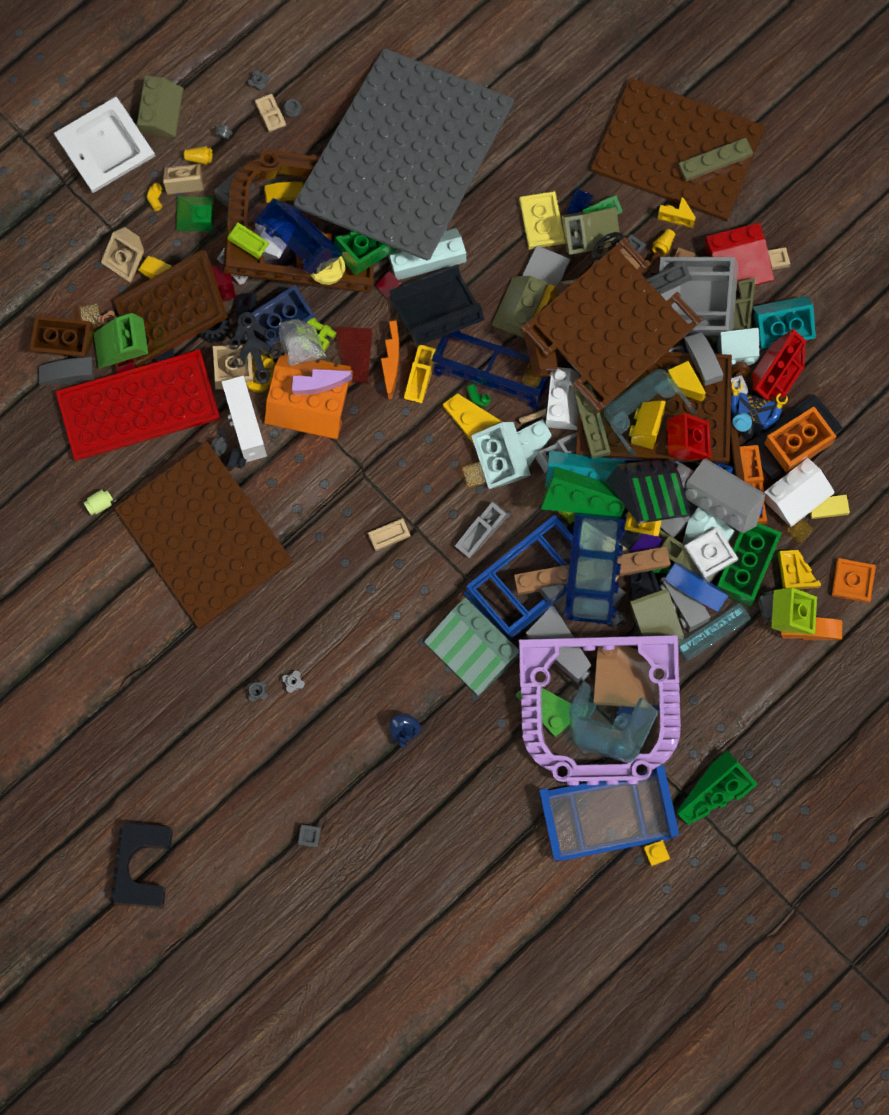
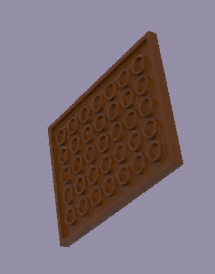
M630 77L591 167V172L677 204L681 203L683 197L689 208L727 222L766 126ZM747 139L753 151L752 157L685 181L678 167L680 162L738 140Z
M667 352L600 411L611 452L610 455L602 456V458L669 459L670 461L702 462L703 459H679L668 455L667 419L686 413L710 422L711 458L707 460L712 463L729 464L732 355L715 354L723 372V379L704 386L699 372L696 371L690 353ZM689 361L706 392L705 399L698 401L676 394L673 388H669L667 385L668 370ZM594 390L596 399H597L599 402H602L603 399H602V398L600 397V395ZM666 401L664 415L654 448L649 449L631 444L632 437L629 436L631 426H635L637 419H634L636 409H641L642 402ZM578 410L576 454L591 456Z
M208 442L115 508L199 629H202L294 562Z

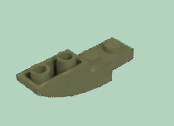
M660 530L658 537L662 538L663 541L659 548L667 547L669 559L675 563H681L695 574L701 575L684 548L685 545ZM720 571L707 577L706 580L713 583Z

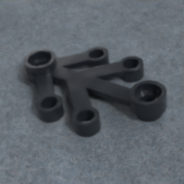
M244 312L238 317L239 329L228 345L230 349L237 350L241 345L240 340L245 332L248 340L233 363L235 367L242 368L251 350L257 370L254 373V380L258 384H265L269 380L270 374L268 370L264 369L259 349L269 354L272 359H278L281 356V350L278 347L273 348L256 338L254 331L262 334L267 341H273L276 338V332L273 329H266L256 323V318L252 313ZM248 318L250 324H245L244 319ZM267 333H273V338H269ZM236 341L238 346L233 347L231 342ZM272 351H278V356H274ZM237 359H241L243 361V364L238 365L236 362ZM260 373H264L266 378H260Z

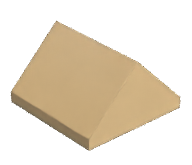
M201 164L164 168L163 181L167 194L203 190Z

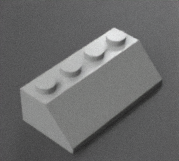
M703 459L688 479L684 491L688 501L741 533L757 526L765 498V493L707 459Z

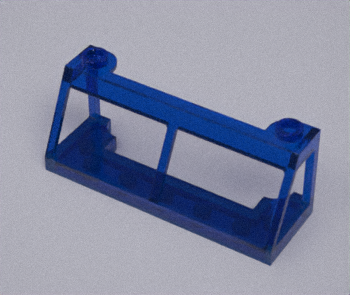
M460 330L443 336L431 359L432 375L441 377V374L445 372V376L448 377L452 374L520 397L522 402L525 399L529 402L528 407L536 410L550 377L543 376L538 388H533L489 373L498 353L530 363L529 355L463 334ZM449 338L463 340L495 351L486 371L442 357Z

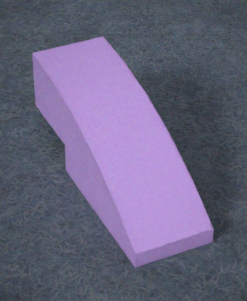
M313 369L312 377L293 376L292 391L294 395H309L328 391L352 380L351 371Z

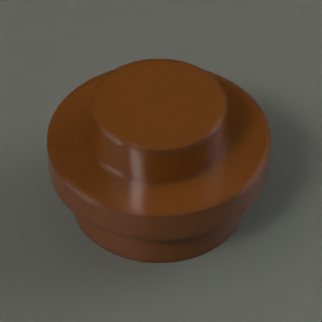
M737 362L732 366V375L735 377L742 376L744 378L750 373V367L747 366L746 362Z

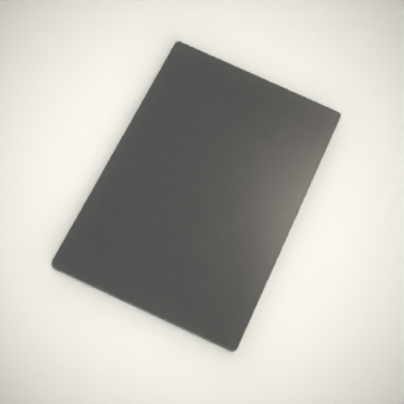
M383 49L294 201V207L428 261L436 250L514 104V99L391 50Z

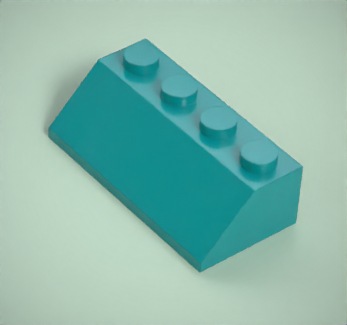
M549 451L545 488L555 466L606 482L616 466L625 464V461L602 457L592 459L591 456Z

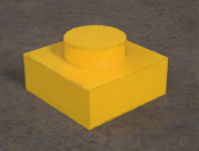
M663 840L644 847L651 867L670 860Z

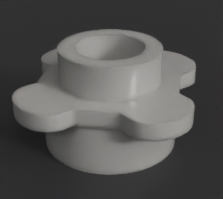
M299 671L283 676L282 681L287 686V692L292 693L304 687L305 684L301 681Z

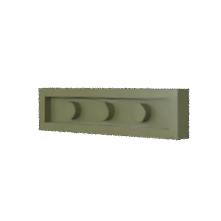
M744 138L680 162L678 167L685 181H689L752 157L753 151L747 139Z
M584 384L595 397L594 389L589 384ZM573 388L591 458L610 455L611 452L600 412L597 414L593 405L578 389L575 390Z

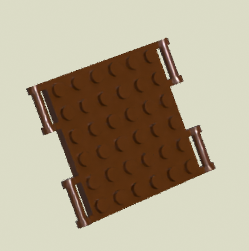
M624 237L614 248L520 329L523 334H527L540 348L545 358L557 349L573 366L581 377L572 384V387L575 390L578 389L593 405L597 414L703 320L700 315H697L682 300L678 291L666 301L646 280L642 273L652 264L635 250L627 237ZM624 248L640 267L636 269L620 250ZM676 303L692 322L688 324L671 305ZM534 326L552 344L551 346L548 347L541 340V338L532 330ZM587 382L600 395L603 401L599 402L583 383Z

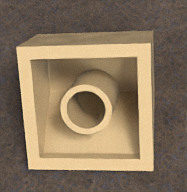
M229 345L213 346L216 390L224 389L222 381L243 375L246 383L253 381L251 350L245 359V365L242 368H237L233 362L239 356L244 345H240L237 350L230 349ZM237 359V364L242 365L243 361L241 359Z

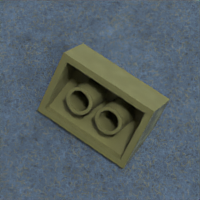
M145 76L137 122L138 129L142 135L176 138L183 87L163 77Z
M532 276L513 277L492 326L525 338V334L520 329L533 319L548 282Z

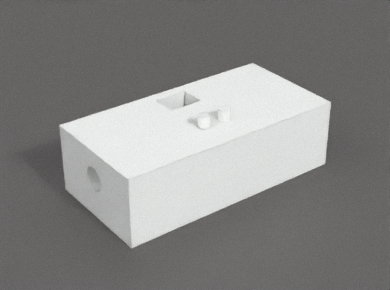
M244 375L222 381L231 415H228V419H233V422H230V426H235L244 459L247 460L246 462L267 457Z

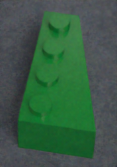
M354 231L343 237L342 235L335 237L333 250L342 256L345 264L355 275H358L397 250L394 247Z
M556 466L544 492L541 506L542 510L621 517L625 508L608 483Z

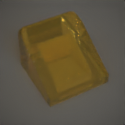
M480 462L462 467L467 488L486 483Z

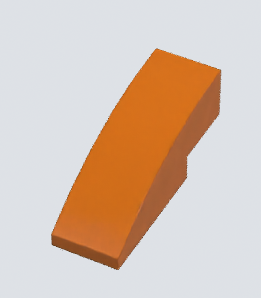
M816 617L814 635L781 632V636L783 639L842 640V620Z

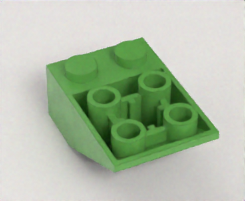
M133 313L117 317L94 332L98 368L148 354L143 318Z

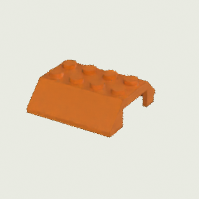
M285 353L284 356L281 355L275 365L268 393L265 424L338 440L342 424L341 415L348 386H351L352 380L321 393L294 395L292 391L293 376L312 377L313 369L351 371L353 378L351 366L338 364L337 367H334L335 363L320 360L319 363H316V359L302 356L301 359H298V355Z

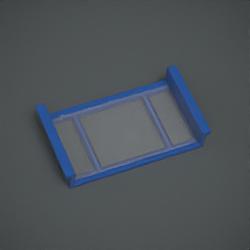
M664 765L652 770V774L647 779L638 780V784H626V780H618V784L607 785V781H599V785H587V783L549 791L547 788L539 790L553 858L557 862L655 843L662 840H670L679 836ZM647 771L640 772L638 774L644 776L647 773Z

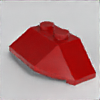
M791 329L771 344L752 373L753 389L766 400L776 399L780 393L779 398L785 397L804 369L806 340L795 329Z

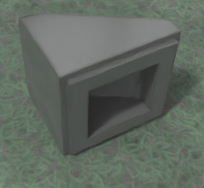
M563 584L540 589V594L549 604L564 593Z

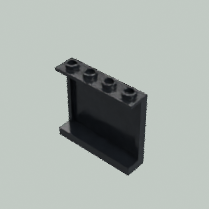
M458 264L389 291L392 304L415 347L484 321L482 307L473 298L460 274Z

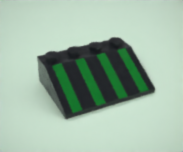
M669 459L619 464L606 480L638 524L687 517L691 514L680 474L675 468L674 463Z

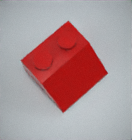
M686 413L667 419L668 455L679 459L711 458L710 422Z

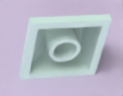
M698 507L688 521L683 545L688 544L716 527L720 529L727 542H729L735 531L722 520Z

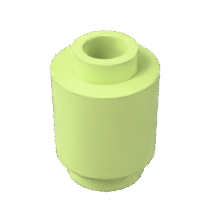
M101 489L86 498L87 501L83 503L90 514L93 515L110 507L113 498L108 491L104 492Z

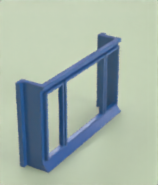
M556 515L552 516L468 584L467 591L464 592L468 600L511 643L514 641L515 635L578 584L565 586L564 593L551 604L543 599L528 612L495 573L536 540L539 541L560 566L568 565L542 536L553 526L585 562L594 560ZM489 578L492 579L523 615L510 627L506 625L476 590Z

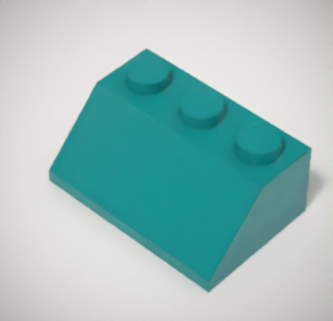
M807 296L753 306L754 325L759 330L761 349L769 348L772 343L791 329H795L805 340L816 338L813 303Z

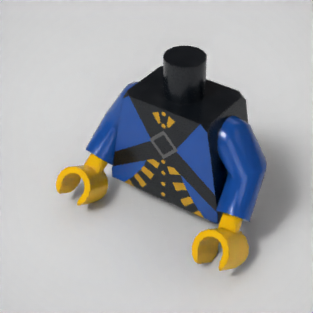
M735 381L731 383V389L733 390V394H731V418L733 420L737 414L746 413L752 420L751 428L747 431H742L741 436L743 438L751 439L753 433L759 435L763 429L768 430L777 423L783 410L782 405L788 402V397H786L784 402H779L781 393L778 394L776 397L778 403L775 405L773 401L742 392L738 395V392L743 388V384L740 382V388L736 390L734 388Z

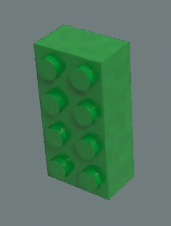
M757 523L756 527L744 533L740 532L733 548L738 561L725 567L717 587L728 594V598L751 607L782 533L760 523Z

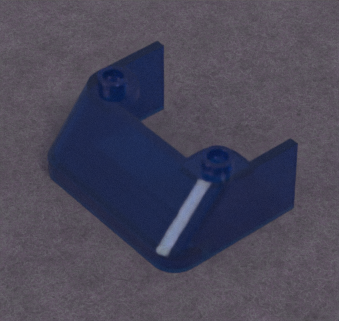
M273 198L254 221L256 224L264 226L266 228L265 232L269 236L280 238L303 260V269L311 275L312 273L318 274L338 260L343 254L298 209Z

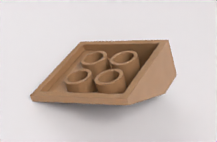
M603 646L598 647L594 704L653 709L655 683L649 677V670L652 666L638 653L637 649L628 646H615V650H603Z

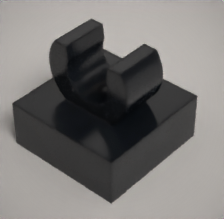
M233 448L229 452L225 463L228 471L235 467L242 469L245 466L247 460L239 457L241 450Z

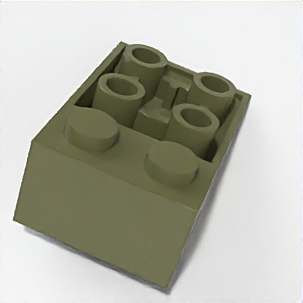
M616 207L561 215L566 252L568 254L592 251L594 245L603 236L612 232H619Z

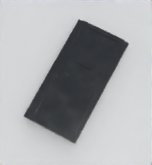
M814 394L780 418L768 430H764L744 445H758L762 471L772 481L785 471L765 445L768 435L812 407L817 409L834 434L843 428Z

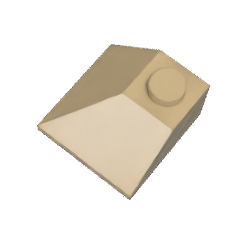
M125 227L113 232L101 263L127 281L132 282L144 253L140 237Z

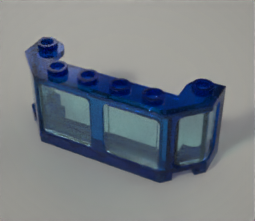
M575 513L564 620L611 624V618L616 617L617 607H613L614 593L618 594L619 582H615L616 575H620L621 564L617 563L618 557H622L623 545H619V541L624 539L626 516L616 517Z

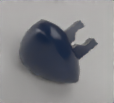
M399 713L393 716L390 721L392 741L398 742L404 748L407 746L406 740H412L421 733L422 726L416 718L408 713Z

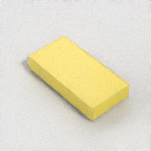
M847 495L829 497L810 512L811 519L849 515Z

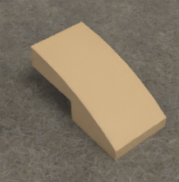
M272 94L255 100L269 132L286 126Z

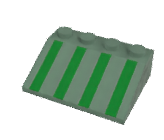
M464 598L424 641L477 696H480L520 657V651L467 598Z

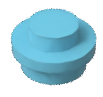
M740 413L734 417L733 426L737 430L747 431L751 428L752 420L748 414Z

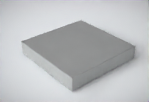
M536 246L523 276H532L548 282V285L556 286L562 281L571 259Z

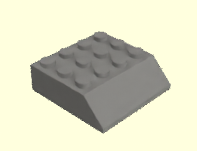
M661 257L659 273L681 262H685L692 277V280L661 294L667 301L678 291L682 300L697 315L703 318L686 336L701 332L704 336H720L721 332L733 331L738 263L735 257ZM676 303L671 305L688 324L692 322Z

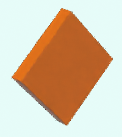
M838 558L831 596L870 603L876 565Z

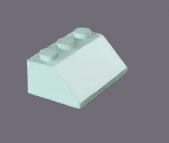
M502 422L472 435L489 489L531 476L514 422Z

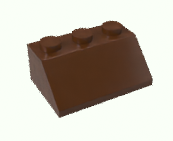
M35 315L29 351L86 357L92 346L93 325L91 321Z

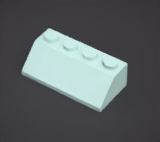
M457 228L445 231L431 259L428 261L399 249L389 254L388 257L394 276L401 280L465 263L466 251L461 235Z

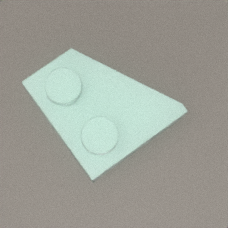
M543 419L517 432L528 468L539 451L542 450L552 437Z

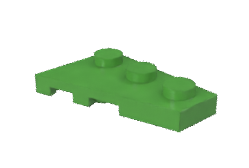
M542 688L543 726L556 738L580 717L584 711ZM521 690L516 693V697H517L520 701H521Z

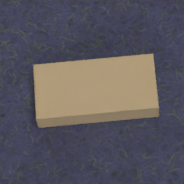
M403 518L368 533L375 551L411 537Z

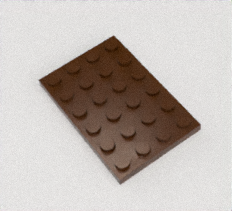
M204 250L195 253L114 300L119 317L133 313L143 318L148 354L132 358L134 365L138 367L228 318L207 252Z

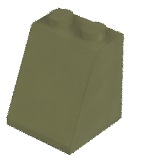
M668 589L630 602L631 613L641 637L678 636V645L681 644V641L684 640V635Z

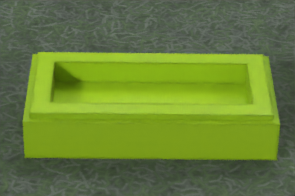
M240 223L236 224L227 238L258 259H260L269 246L268 241Z

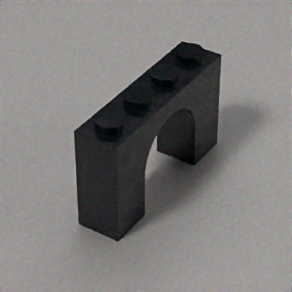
M123 823V828L119 829L118 836L119 840H121V845L116 851V860L119 861L118 868L114 869L113 875L114 880H116L115 888L113 887L111 891L113 903L122 906L164 909L166 888L164 886L136 883L130 876L129 864L132 857L142 849L157 848L171 850L173 829L171 827Z

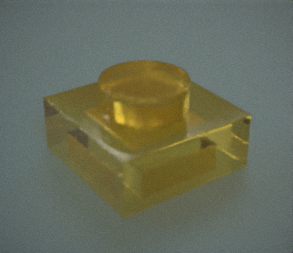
M527 364L521 384L539 389L543 377H533L531 365Z
M801 519L794 526L789 527L786 533L801 545L814 529Z

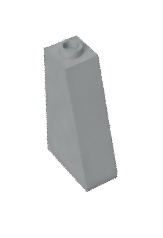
M553 606L526 632V639L574 638ZM560 648V656L554 663L577 684L580 680L585 681L591 674V664L581 648Z

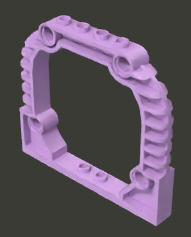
M678 636L519 640L522 734L524 744L531 757L539 765L552 771L556 780L567 781V785H579V781H587V785H599V781H607V785L618 784V780H626V784H638V780L650 777L652 769L659 767L670 758L678 745L681 730ZM638 645V653L652 666L649 670L650 679L652 682L659 684L660 733L658 742L649 754L633 756L627 764L577 765L575 760L568 756H555L545 743L543 734L542 687L547 686L551 681V674L548 669L560 656V648L583 647L584 651H590L600 646H603V650H615V646ZM656 669H662L665 672V676L660 680L654 678L653 674ZM538 672L545 673L546 679L544 682L539 683L536 681L535 677ZM640 764L646 765L648 769L644 776L639 775L636 771L637 766ZM560 766H565L568 769L567 776L560 777L557 771Z

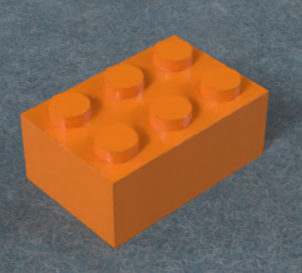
M812 407L768 435L765 445L784 471L788 473L807 458H812L832 445L836 435L817 409Z

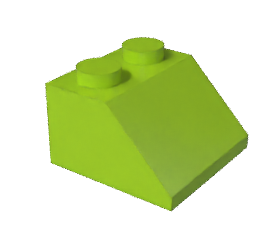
M792 587L774 590L771 628L784 633L814 635L817 597Z

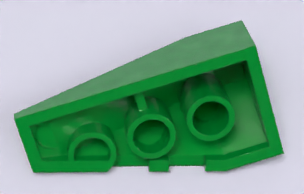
M727 750L711 764L676 813L690 825L709 815L711 810L717 807L723 808L727 806V802L735 798L738 800L744 797L758 784Z

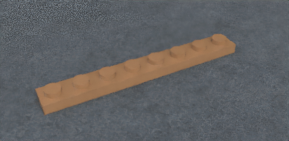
M667 547L516 574L514 579L518 595L539 592L543 587L562 584L564 587L667 568L671 564Z

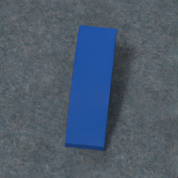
M674 563L665 578L666 581L717 612L720 611L729 596L681 563Z

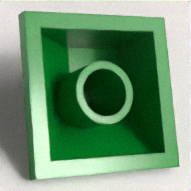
M214 196L178 197L177 232L213 231Z

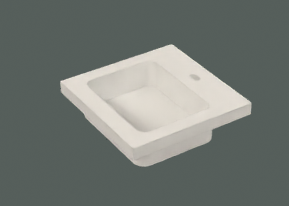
M117 97L54 133L92 193L155 157L153 150Z

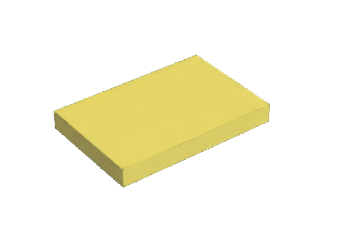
M555 191L519 197L529 249H535L536 246L547 247L565 244Z

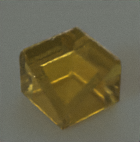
M98 304L79 306L81 320L91 321L93 327L102 326L98 322V317L100 316Z

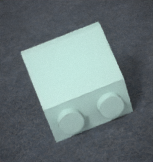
M758 328L721 332L717 343L718 354L732 355V366L737 362H746L747 365L754 364L759 358Z

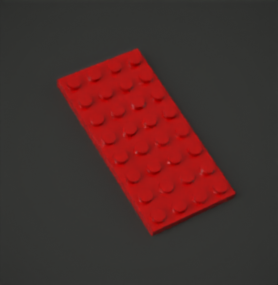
M200 350L56 391L75 462L220 420Z

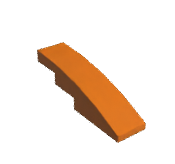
M397 321L389 322L392 339L385 340L388 357L381 359L388 400L393 397L399 369Z
M758 445L740 446L744 481L764 493V478ZM765 498L762 505L763 514L759 515L757 522L760 524L767 523Z

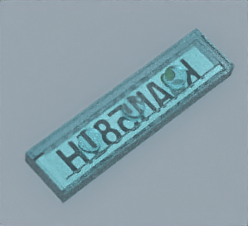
M739 603L683 640L678 645V649L688 662L750 621L751 617L741 603Z

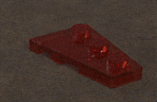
M335 327L345 365L351 366V370H353L351 383L368 384L373 330L369 328Z

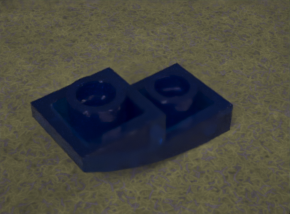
M577 189L565 215L583 212L582 209L591 205L594 195Z

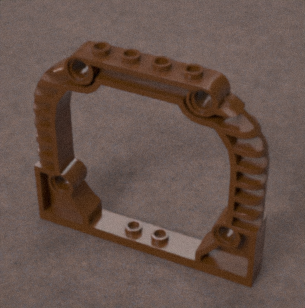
M265 150L258 159L250 161L234 175L229 187L223 273L369 293L373 286L374 264L358 275H355L345 264V271L339 281L330 285L321 284L310 276L308 268L301 269L291 265L264 264L263 255L258 259L227 239L237 223L254 232L247 226L249 188L257 179L271 180L278 174L308 178L320 157L316 155H301L297 152L288 153L281 150Z

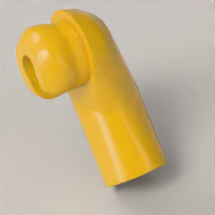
M154 183L147 194V199L154 211H159L162 208L158 200L162 190V186L159 183Z

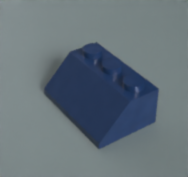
M295 285L252 312L256 318V323L266 329L275 330L276 338L273 341H267L262 334L256 332L269 346L315 317ZM268 332L267 336L273 338V333Z

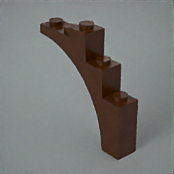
M566 283L556 285L550 293L551 301L556 299L570 285H566ZM535 326L532 328L548 347L552 345ZM525 334L533 377L551 376L557 370L556 350L545 358L540 348Z

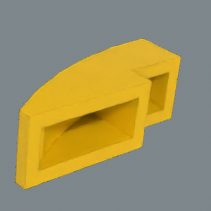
M424 345L418 346L404 399L423 403L438 349Z

